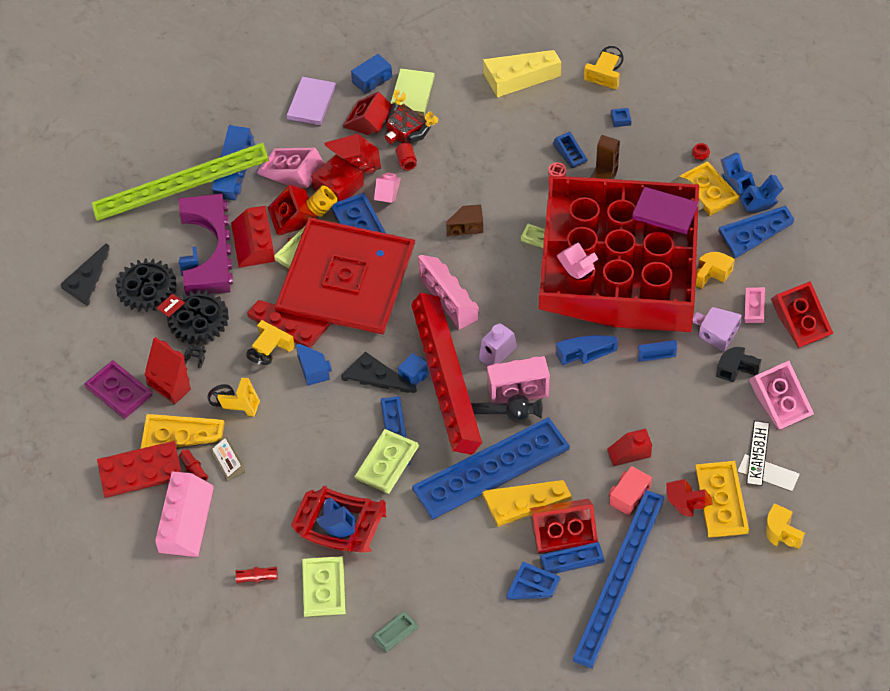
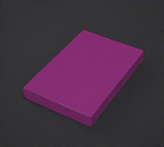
M644 187L633 212L632 219L687 234L699 202Z
M113 360L84 384L85 388L123 419H126L153 395L150 389Z

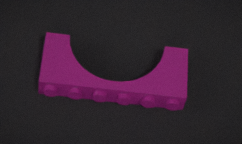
M222 194L179 198L181 223L202 226L211 231L218 240L215 252L205 263L196 268L183 271V285L187 296H190V291L193 294H197L198 290H200L201 294L205 291L208 294L231 292L230 285L233 284V274L229 273V270H232L231 258L228 259V255H231V246L227 244V241L230 240L229 229H226V226H229L228 215H225V212H228L227 201H223Z

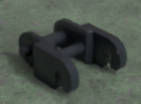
M191 344L188 347L189 350L186 349L184 354L185 365L192 356L199 358L198 368H201L205 360V346L197 348L194 347V344ZM193 351L200 352L199 355L192 354Z

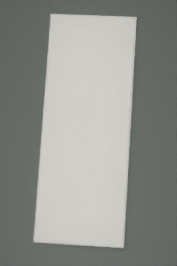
M744 455L738 472L748 474L749 455ZM765 461L763 481L793 491L800 474Z

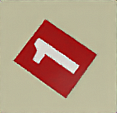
M172 294L157 309L170 317L185 302Z

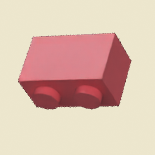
M631 466L627 472L624 471L622 473L619 484L611 488L609 492L610 506L631 516L640 504L645 490H650L652 477Z

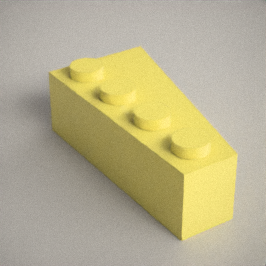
M555 50L483 59V74L498 98L560 77L561 60Z

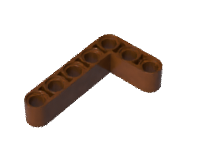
M601 135L597 145L596 167L590 178H615L619 166L620 140Z

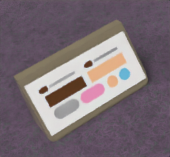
M228 437L223 438L210 450L227 481L245 473L244 465Z

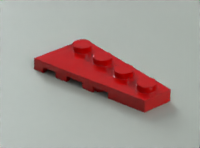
M258 300L247 312L248 317L260 323L263 320L293 336L294 343L311 348L331 325L328 322L275 311V304Z

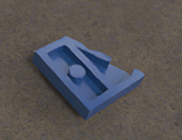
M522 562L506 598L509 600L552 598L561 578L531 564Z

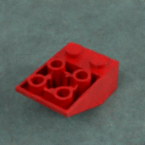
M155 337L153 338L145 370L146 382L148 386L175 405L191 390L184 360L185 357L180 351L173 350L166 341H161Z

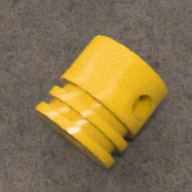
M322 186L307 200V206L315 215L322 217L337 202V197L330 188Z

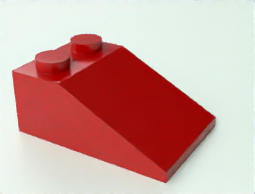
M811 281L771 298L778 317L798 348L834 334Z

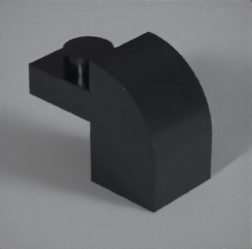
M744 347L730 348L722 354L719 360L716 377L735 382L739 371L756 376L759 374L762 359L745 355Z

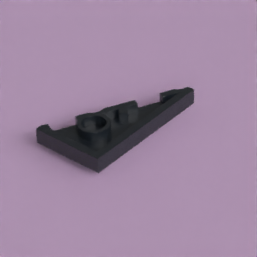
M104 244L61 283L63 290L86 306L90 304V297L92 291H95L96 283L99 281L104 260H107L109 255V245Z
M366 351L341 375L343 381L350 379L360 381L362 385H372L373 387L389 389V387L398 388L400 392L415 393L417 391L415 385Z

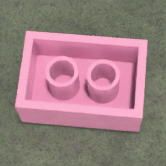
M545 356L487 366V389L491 403H507V400L515 395L524 396L528 400L549 397L550 374Z

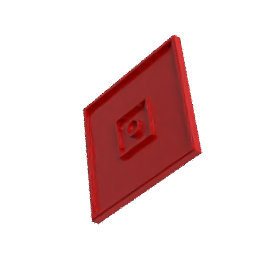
M309 217L277 299L275 311L384 335L415 246V240ZM382 250L384 254L383 256H377L376 252Z

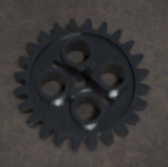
M145 258L144 263L137 260L136 265L131 262V268L124 267L125 272H119L120 277L116 278L117 284H115L120 302H124L125 307L130 305L131 310L137 307L138 312L142 308L145 309V312H148L149 308L155 311V306H159L172 293H176L175 287L177 282L175 274H173L172 268L168 269V264L162 265L161 260L155 263L154 259L148 262L147 258Z
M200 290L197 291V294H193L190 291V296L183 294V299L181 300L185 303L170 317L167 316L171 334H175L176 339L180 337L181 342L188 339V344L195 341L196 345L201 340L206 344V339L208 338L213 341L214 335L220 337L219 331L225 332L224 326H228L227 320H229L225 301H221L220 296L215 298V293L208 295V292L205 291L201 294Z

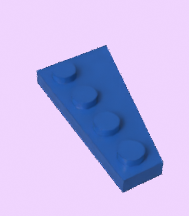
M783 206L721 226L718 232L735 259L792 225L794 218L787 206Z

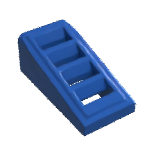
M567 132L554 139L553 145L571 168L588 161L571 132ZM577 157L580 158V160L576 162L573 161V159Z

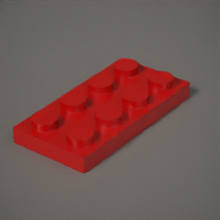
M175 441L97 459L105 498L169 483L172 471L182 472Z

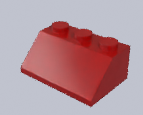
M359 134L324 143L328 149L366 174H372L376 172L375 170L381 169L379 149Z
M266 206L247 208L231 222L238 267L275 262Z
M589 498L529 508L538 553L598 542L593 503Z

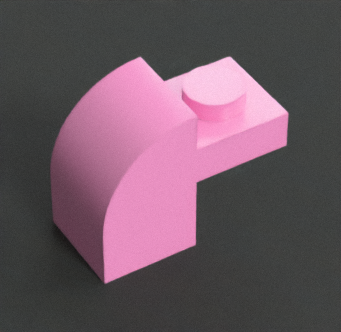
M579 243L570 246L557 255L566 271L577 279L594 270L593 262L598 260L595 253L586 255Z

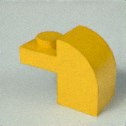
M710 252L701 256L696 271L695 286L703 289L710 277L724 283L733 271L735 259L720 252Z
M775 503L768 514L765 532L768 540L775 546H778L780 541H783L790 547L800 549L805 532L789 526L793 511Z

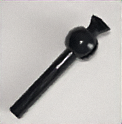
M515 395L509 398L507 403H471L474 414H507L509 419L516 422L524 421L529 417V414H534L539 418H542L543 414L542 398L534 403H530L526 397Z

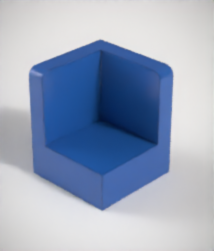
M196 246L192 247L193 255L179 257L181 276H183V271L199 266Z

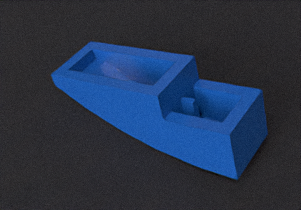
M604 335L567 339L556 343V356L562 366L578 359L585 364L617 351L618 339L614 336Z

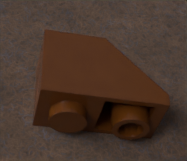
M481 204L462 206L446 221L447 236L483 233Z

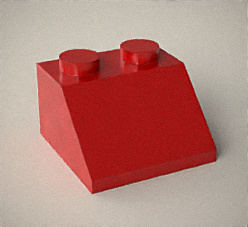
M379 91L356 102L343 127L365 135H370L374 132L378 133L383 128L382 124L387 119L392 104Z
M289 184L267 207L278 235L301 230L306 225L309 217L316 218V215L307 206L309 197L306 190Z

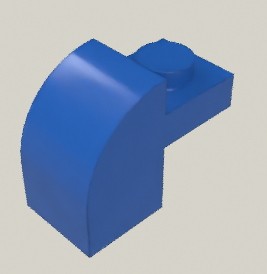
M735 152L721 159L724 170L722 177L739 196L743 194L749 185L755 186L752 172L744 170L739 153Z
M770 175L760 187L749 185L739 199L746 211L758 213L778 203L776 197L784 188L776 175Z
M332 498L326 499L323 510L324 515L317 518L318 524L331 537L338 539L355 533V517Z

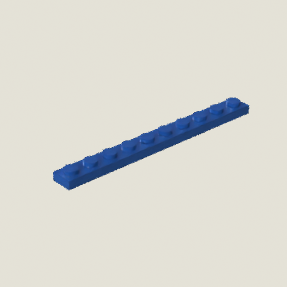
M645 490L575 652L573 662L593 669L663 505L665 496Z

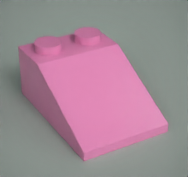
M315 147L274 148L268 156L269 161L263 163L257 173L287 186L290 184L299 188H308L312 182L311 175L325 163Z
M790 361L749 379L756 397L778 430L814 414Z

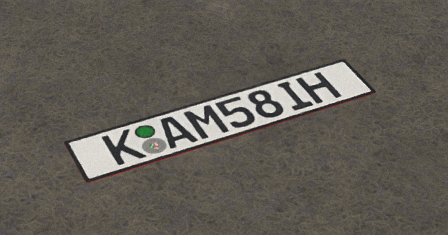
M754 420L746 484L763 485L770 426L768 422Z

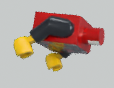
M395 90L393 96L396 100L392 103L386 120L388 132L385 135L386 141L389 144L394 143L396 140L400 143L409 144L423 140L431 129L430 125H435L438 122V118L433 116L432 112H427L425 118H423L404 103L400 105V102L405 101L406 94L403 92L401 97L398 98L400 91Z

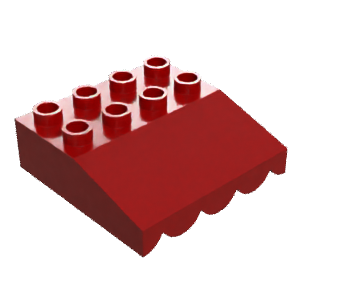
M550 175L539 289V309L616 328L691 332L695 307L698 208L687 234L632 219V215L644 187L699 202V184ZM576 243L580 244L586 255L595 253L598 260L593 262L595 269L580 279L571 276L557 257L559 253Z

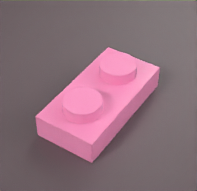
M765 287L746 288L745 323H764Z

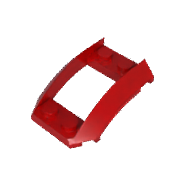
M322 486L318 491L311 490L305 493L291 523V527L302 538L329 548L362 553L370 552L372 550L369 546L382 517L387 518L386 502L384 500L377 502L371 501L368 498L354 497L328 489L327 486ZM332 498L349 512L360 514L355 524V533L351 534L349 540L329 537L312 531L326 499Z

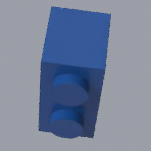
M376 54L351 70L352 83L366 94L392 77V66L381 55Z

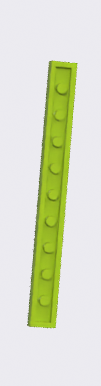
M260 143L91 202L95 218L99 221L268 162L269 158L265 145Z

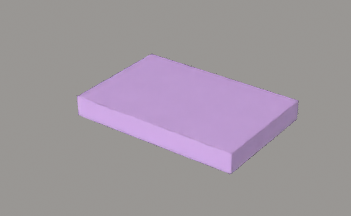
M302 77L288 110L287 119L321 126L335 91L336 83Z

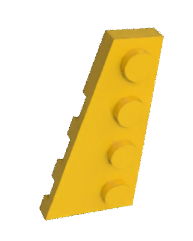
M147 414L141 448L175 441L176 448L219 442L223 438L225 422L218 419Z
M564 480L485 490L482 492V496L497 527L529 516V508L572 500V495Z

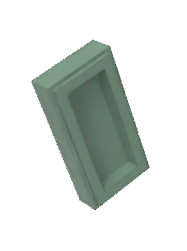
M403 611L373 635V639L387 653L418 628V624Z

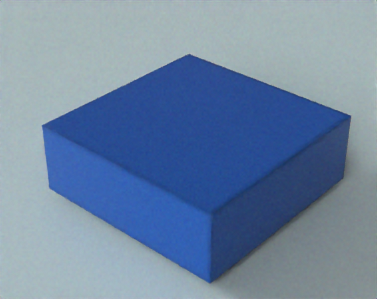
M628 108L611 110L613 127L631 125Z

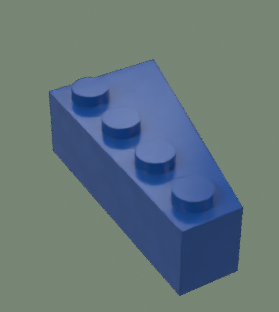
M229 125L221 157L254 146V135H252L250 128ZM247 169L214 180L212 187L214 195L222 194L224 199L236 200L238 194L241 193V184Z

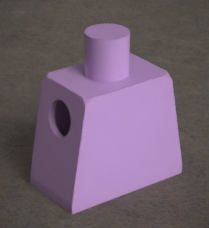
M712 307L706 316L696 312L693 323L700 325V338L725 352L740 327L742 315Z
M501 323L494 325L492 330L481 341L479 360L487 366L496 363L500 364L517 348L515 334Z

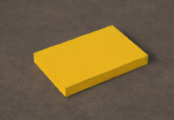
M708 161L678 176V178L688 179L693 184H699V199L705 206L703 209L709 216L740 200V196Z

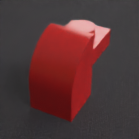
M686 479L666 483L667 498L681 515L692 517L694 516V509H703L706 506L713 505L712 497L705 489L692 492V487Z

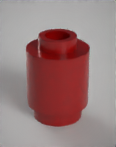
M408 143L400 144L395 149L400 166L404 170L414 169L417 165V158L412 145Z

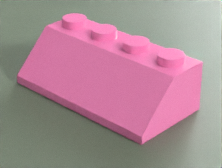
M418 256L419 279L431 295L440 297L443 310L458 330L478 321V305L470 300L467 291L460 287L455 276L452 277L445 263L442 264L435 257Z
M172 471L155 540L158 553L199 556L214 490L213 485L192 473Z

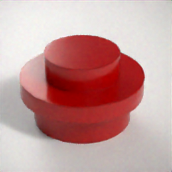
M698 143L692 149V156L695 159L705 160L710 155V149L704 143Z

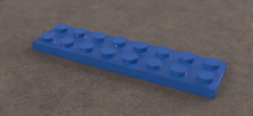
M548 417L413 485L412 490L433 520L482 495L483 491L491 490L568 451L570 445Z

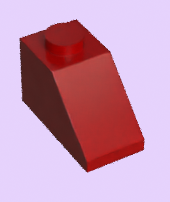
M646 428L626 433L607 448L612 465H622L651 457L652 442Z

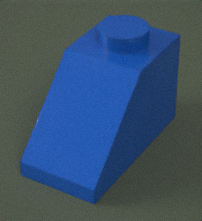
M297 344V356L307 386L330 380L329 372L332 371L329 360H325L323 353Z

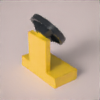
M615 46L605 47L601 51L596 65L586 64L584 80L617 90L620 73L614 70H617L623 64L624 56L622 51ZM609 48H615L621 54L615 55L612 52L608 53L606 50ZM619 58H621L620 64L617 67H615Z
M261 320L257 325L259 337L252 345V348L247 350L246 357L254 363L269 365L273 359L270 353L276 345L288 352L294 349L293 336Z
M241 378L236 392L237 396H234L233 388L227 384L218 385L209 391L207 399L212 406H222L223 409L243 410L247 416L255 417L260 400L249 378ZM223 388L230 389V390L227 391V392H224V391H221V392H218V393L215 392V391H217V390H219V389H223ZM212 395L215 396L218 403L210 400Z

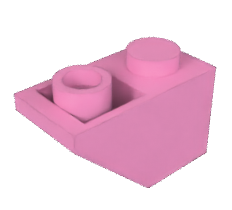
M385 173L376 178L374 200L394 202L401 177H396L394 173Z

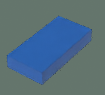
M672 340L638 345V362L675 357L677 342Z

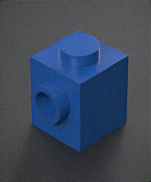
M412 353L398 367V374L416 386L428 376L427 361L423 357Z

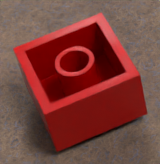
M337 154L311 175L313 190L317 191L320 187L326 186L335 193L337 202L352 197L364 186L363 172Z

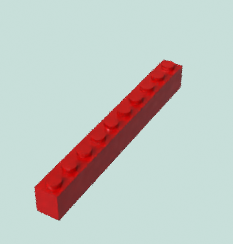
M420 292L416 299L413 300L411 308L418 327L452 451L473 455L482 444V439L439 296Z

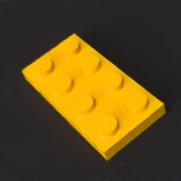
M735 461L695 464L699 490L705 489L712 497L713 505L703 508L708 538L748 534L749 527Z

